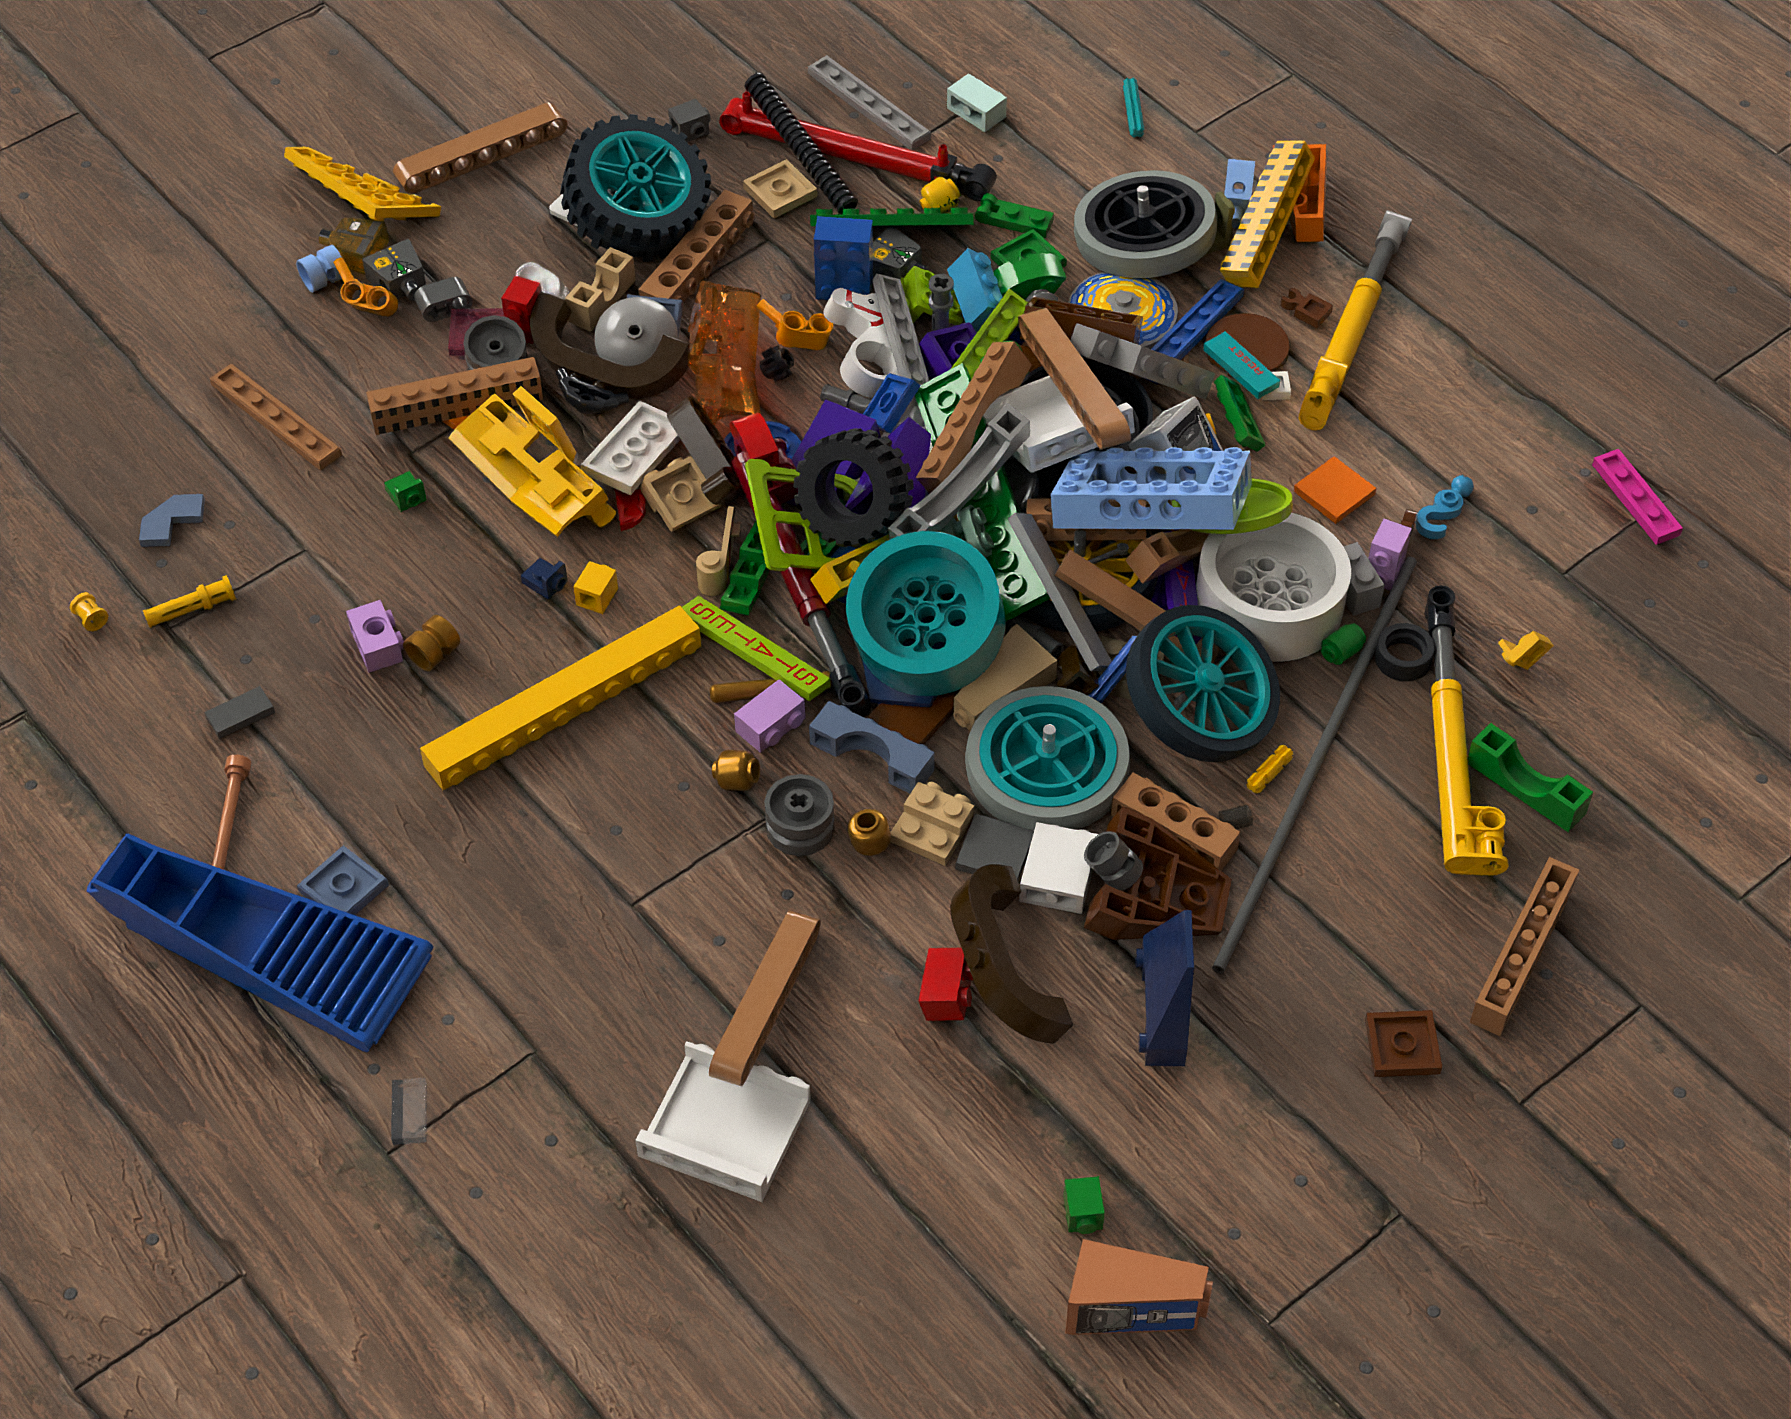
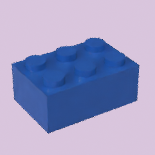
M817 216L814 234L816 299L829 300L833 291L838 288H844L862 295L871 294L873 285V220Z

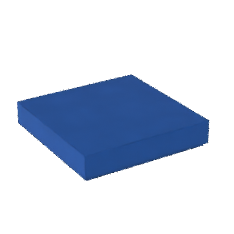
M891 373L887 374L863 415L876 419L879 430L891 434L921 385L909 378Z

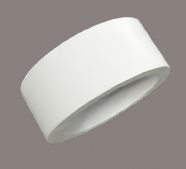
M1291 513L1287 519L1279 524L1258 531L1238 534L1210 533L1204 542L1200 556L1196 581L1198 605L1217 609L1243 624L1259 640L1272 662L1300 659L1322 649V640L1339 629L1351 579V565L1343 545L1328 529L1307 517Z

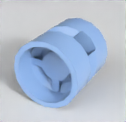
M329 245L317 251L316 256L310 254L296 261L299 275L310 292L313 293L326 287L327 281L334 283L342 279L333 263L336 259L342 257L335 246Z

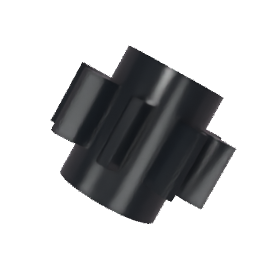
M777 345L761 353L764 359L760 361L759 366L766 378H774V381L777 382L792 375L789 368L794 366V359L786 348L780 349Z

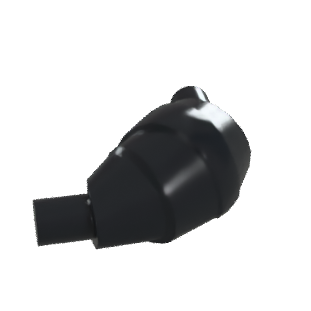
M560 368L556 371V376L559 379L558 385L565 396V400L580 413L600 414L617 408L618 405L629 403V396L626 392L614 394L612 391L601 389L576 377H570L565 368Z

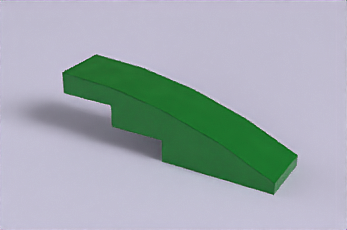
M755 521L740 547L739 560L730 574V584L721 598V610L749 615L770 570L765 564L757 521Z

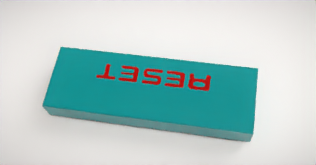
M1226 331L1204 343L1203 350L1257 399L1279 388L1280 379Z

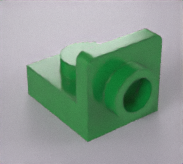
M410 471L384 482L386 492L400 512L415 507L427 500L424 483L420 478L415 479Z

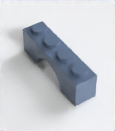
M828 701L809 725L810 744L835 757L844 752L857 749L872 751L881 756L888 765L889 784L911 794L918 782L925 784L934 772L935 752L923 744H917L904 738L899 732L890 731L878 725L870 718H864L853 713L846 706Z

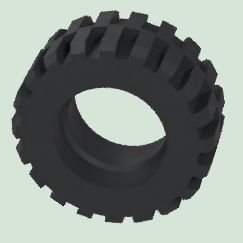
M853 428L824 437L815 442V446L809 447L803 454L805 459L799 461L796 471L800 473V476L794 478L793 487L798 488V494L794 495L795 503L800 504L803 510L799 514L803 520H809L811 523L809 529L814 534L821 532V538L828 543L836 540L837 546L847 547L852 545L853 547H858L876 541L889 534L888 528L905 511L904 509L912 504L913 497L908 495V493L914 489L912 479L908 480L907 473L911 471L909 463L904 464L901 457L904 454L899 448L893 449L891 447L892 441L886 436L878 439V432ZM847 460L859 465L871 480L873 500L868 512L863 515L847 509L836 494L834 485L835 473L843 461Z

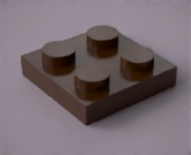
M1432 1010L1366 1013L1365 1024L1374 1077L1441 1074L1442 1062Z

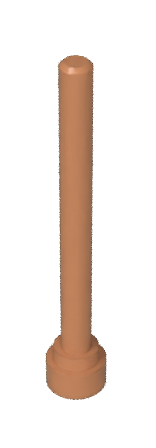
M243 755L228 756L224 769L229 781L212 866L223 870L225 868L241 782L249 776L251 760Z

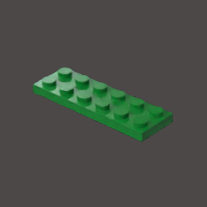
M967 207L951 208V213H941V208H924V213H914L913 208H897V213L886 214V208H870V214H859V209H843V214H833V209H816V214L810 215V226H816L817 216L873 220V226L974 225V214L968 213Z

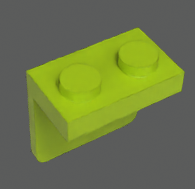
M913 266L907 275L900 279L913 323L923 312L930 315L933 314V310L929 306V296L931 295L929 280L935 274L917 266ZM953 288L951 291L953 306L949 310V323L960 325L963 322V314Z

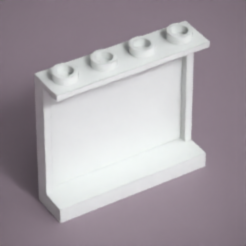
M1050 376L1003 393L989 406L983 415L988 425L993 417L1008 403L1030 420V437L1023 442L1013 456L1031 473L1098 447ZM1127 402L1117 406L1127 420L1130 434L1135 433L1132 407Z
M686 1041V1056L648 1130L641 1129L636 1138L638 1157L763 1202L810 1104V1085L797 1077L791 1076L788 1078L777 1074L769 1067L762 1065L753 1066L742 1087L709 1076V1067L715 1051L707 1045H696Z

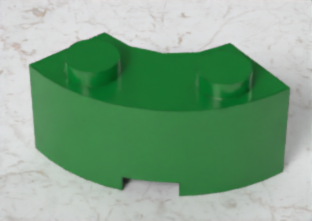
M1048 253L1026 255L1027 259L1013 264L1008 261L993 271L994 276L998 280V287L1002 296L1005 295L1008 289H1011L1024 300L1029 297L1031 292L1039 289H1045L1054 294L1067 278L1058 255Z

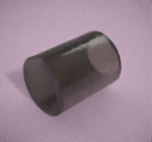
M1247 804L1218 812L1219 820L1231 824L1236 830L1253 825L1251 810Z

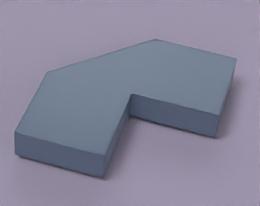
M173 495L142 518L139 542L141 547L170 546L173 523L202 522L205 504L204 495Z

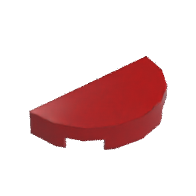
M614 488L621 531L631 529L644 518L646 514V499L640 489H636L631 495H628Z

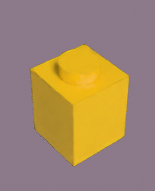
M589 561L573 586L576 605L603 614L618 590L616 570L607 565H600Z

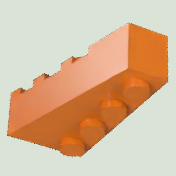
M1310 144L1308 147L1315 160L1289 217L1296 242L1324 241L1327 175L1326 144Z

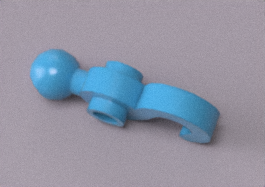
M1464 475L1455 477L1451 483V490L1439 491L1434 498L1433 505L1419 510L1416 518V529L1422 536L1429 539L1445 537L1446 525H1432L1427 520H1446L1459 516L1464 503L1463 498L1469 496L1474 489L1472 479Z

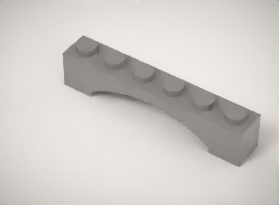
M1007 403L988 423V427L950 475L922 501L912 508L908 507L888 528L889 539L919 531L940 532L1016 452L1023 442L1030 437V420Z

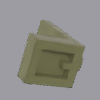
M1222 191L1215 194L1217 232L1214 243L1206 254L1229 247L1235 208L1233 202L1227 199Z

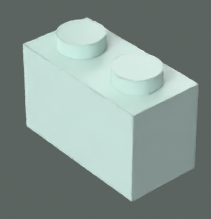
M969 73L947 88V109L983 132L988 131L1006 118L1007 97Z

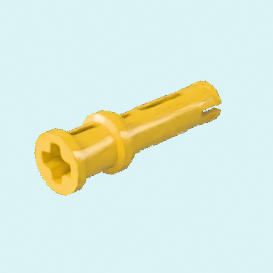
M227 575L222 576V580L207 586L203 584L198 585L195 592L152 608L144 609L143 613L149 628L203 607L204 610H210L215 604L229 599L231 601L236 600Z

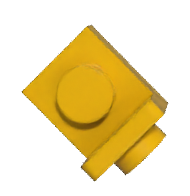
M1535 631L1523 636L1517 646L1503 638L1498 642L1504 651L1501 655L1505 661L1513 667L1517 665L1526 670L1533 666L1554 646L1548 637Z

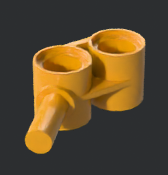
M342 257L333 262L344 282L340 294L346 303L357 310L388 317L396 312L398 300L394 294L382 286H371L359 282L358 279H354ZM357 290H361L360 297L353 300L354 293ZM386 296L385 304L378 307L379 299Z
M764 299L757 304V308L776 323V339L782 346L821 350L826 346L833 329V323L828 321L824 314H814L809 320H806L797 311H787L782 315Z

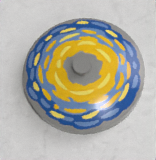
M1106 272L1097 273L1083 280L1073 290L1068 303L1143 316L1139 345L1149 349L1177 323L1178 307L1173 294L1162 282L1153 277L1128 278Z

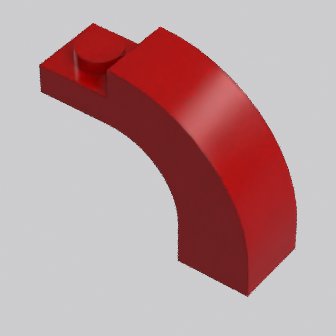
M759 412L730 421L729 427L734 438L736 455L743 452L747 461L749 459L764 460L769 463L770 467L779 464L778 448L766 421Z

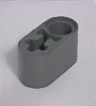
M451 277L422 286L414 294V299L424 319L429 322L464 313L473 304V300L463 280L458 277Z

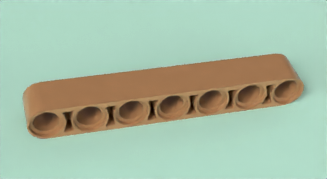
M544 103L404 158L395 164L393 173L406 192L417 193L556 138L566 131L568 123L554 104Z
M791 910L787 912L712 1057L709 1067L710 1077L741 1087L744 1085L817 940L821 925L820 919Z

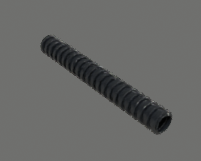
M756 73L750 76L745 82V89L751 94L753 100L762 109V112L775 127L776 131L779 132V135L784 138L785 143L788 144V147L797 156V159L806 168V171L810 173L811 178L819 185L823 194L828 197L832 206L837 209L838 214H843V209H855L858 199L849 190L844 180L840 178L835 168L831 166L826 156L818 149V146L809 137L804 127L800 125L792 111L787 108L786 103L783 102V99L774 90V87L770 85L763 73Z

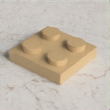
M787 159L743 181L744 190L773 218L817 197V188Z

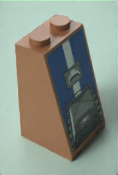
M1083 1239L1068 1301L1065 1333L1083 1335L1197 1330L1199 1317H1207L1213 1281L1206 1280L1209 1267Z

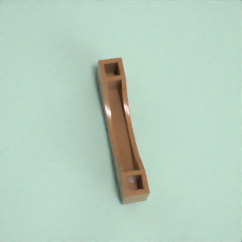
M992 342L968 387L963 392L956 408L950 415L943 431L936 439L935 445L916 476L917 480L929 494L950 475L970 452L976 429L989 406L1000 395L1010 389L1020 387L1032 364L1015 342Z
M1180 529L1167 533L1161 531L1143 540L1125 561L1143 584L1200 556L1204 542L1210 533L1197 532L1190 529Z

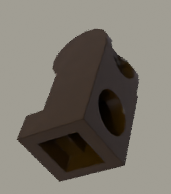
M1076 646L1068 647L1057 661V665L1062 669L1063 678L1057 682V686L1089 695L1099 686L1096 671L1089 670Z

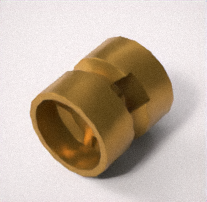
M433 615L422 625L423 631H415L403 642V648L407 656L417 667L424 671H431L442 661L443 655H449L461 643L460 636L453 625L439 615Z

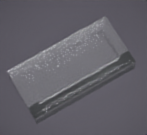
M426 1078L392 1080L391 1141L393 1145L427 1142Z

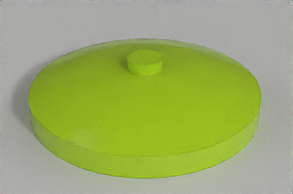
M1252 478V485L1234 530H1190L1211 534H1238L1269 528L1279 524L1291 515L1293 510L1292 494L1286 487L1278 483ZM1172 500L1173 507H1181L1179 502Z

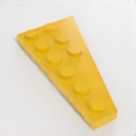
M285 147L284 157L291 161L294 167L304 170L308 173L309 177L323 183L325 188L335 191L338 197L351 202L354 208L367 213L370 219L384 221L385 218L406 220L407 217L440 216L441 206L435 203L425 205L421 203V197L415 194L399 193V187L368 173H364L362 177L354 173L355 168L348 164L332 163V157L309 147Z

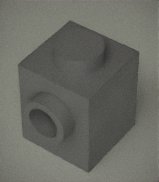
M697 99L668 109L669 124L673 126L672 131L678 135L683 132L688 136L687 142L709 134L710 113L706 107L701 106Z

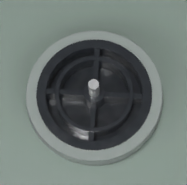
M1167 171L1131 172L1106 180L1094 187L1082 198L1074 215L1075 239L1083 258L1103 272L1128 278H1151L1168 275L1194 264L1211 248L1217 232V213L1214 200L1209 191L1189 177Z

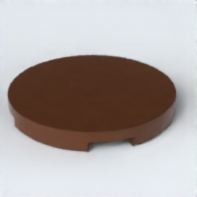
M1250 313L1229 315L1213 324L1207 333L1206 342L1226 331L1271 372L1285 365L1288 359L1289 339L1286 332L1276 322L1261 315ZM1206 353V356L1211 365L1215 364L1218 368L1227 372L1223 367H1221L1213 358H1211Z

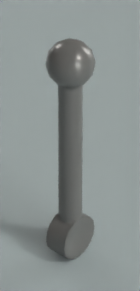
M1119 543L1116 549L1088 561L1096 564L1117 554L1126 555L1129 546L1126 543Z

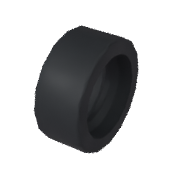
M1409 623L1391 625L1380 633L1375 651L1376 665L1383 674L1398 681H1414L1422 678L1430 670L1435 651L1434 641L1427 631L1417 625ZM1396 643L1409 644L1417 648L1421 652L1422 657L1415 661H1402L1390 655L1387 648Z

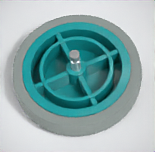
M1039 686L1017 690L1002 696L979 715L968 737L965 764L968 781L975 797L997 819L1031 830L1035 829L1036 822L1077 830L1096 822L1112 809L1113 796L1126 782L1129 775L1130 753L1123 727L1113 713L1103 704L1075 690L1062 687Z

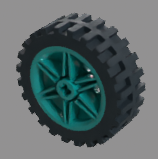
M629 114L628 119L621 120L620 115L611 116L609 123H605L603 119L595 122L593 131L587 127L582 132L581 138L575 140L568 157L560 194H564L561 201L563 210L569 209L567 220L570 225L576 223L578 225L577 234L582 239L585 236L589 237L592 240L590 245L598 250L601 246L608 250L611 247L633 256V259L634 257H642L643 262L652 261L654 255H659L660 259H664L687 232H690L695 227L696 222L701 220L711 194L709 189L711 175L705 174L708 164L705 159L699 160L700 150L696 144L690 146L687 143L688 136L683 132L679 135L673 132L672 125L665 123L664 126L655 123L656 118L649 116L645 121L638 120V115Z

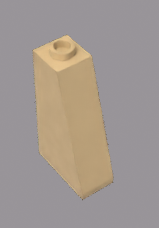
M1018 624L1014 625L1003 638L1001 648L989 668L975 681L963 687L954 697L953 716L955 721L961 727H966L971 731L979 715L1002 696L1025 688L1048 685L1056 679L1057 659Z

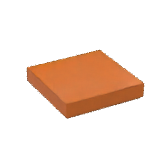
M1333 456L1296 483L1293 492L1337 524L1376 494V487Z

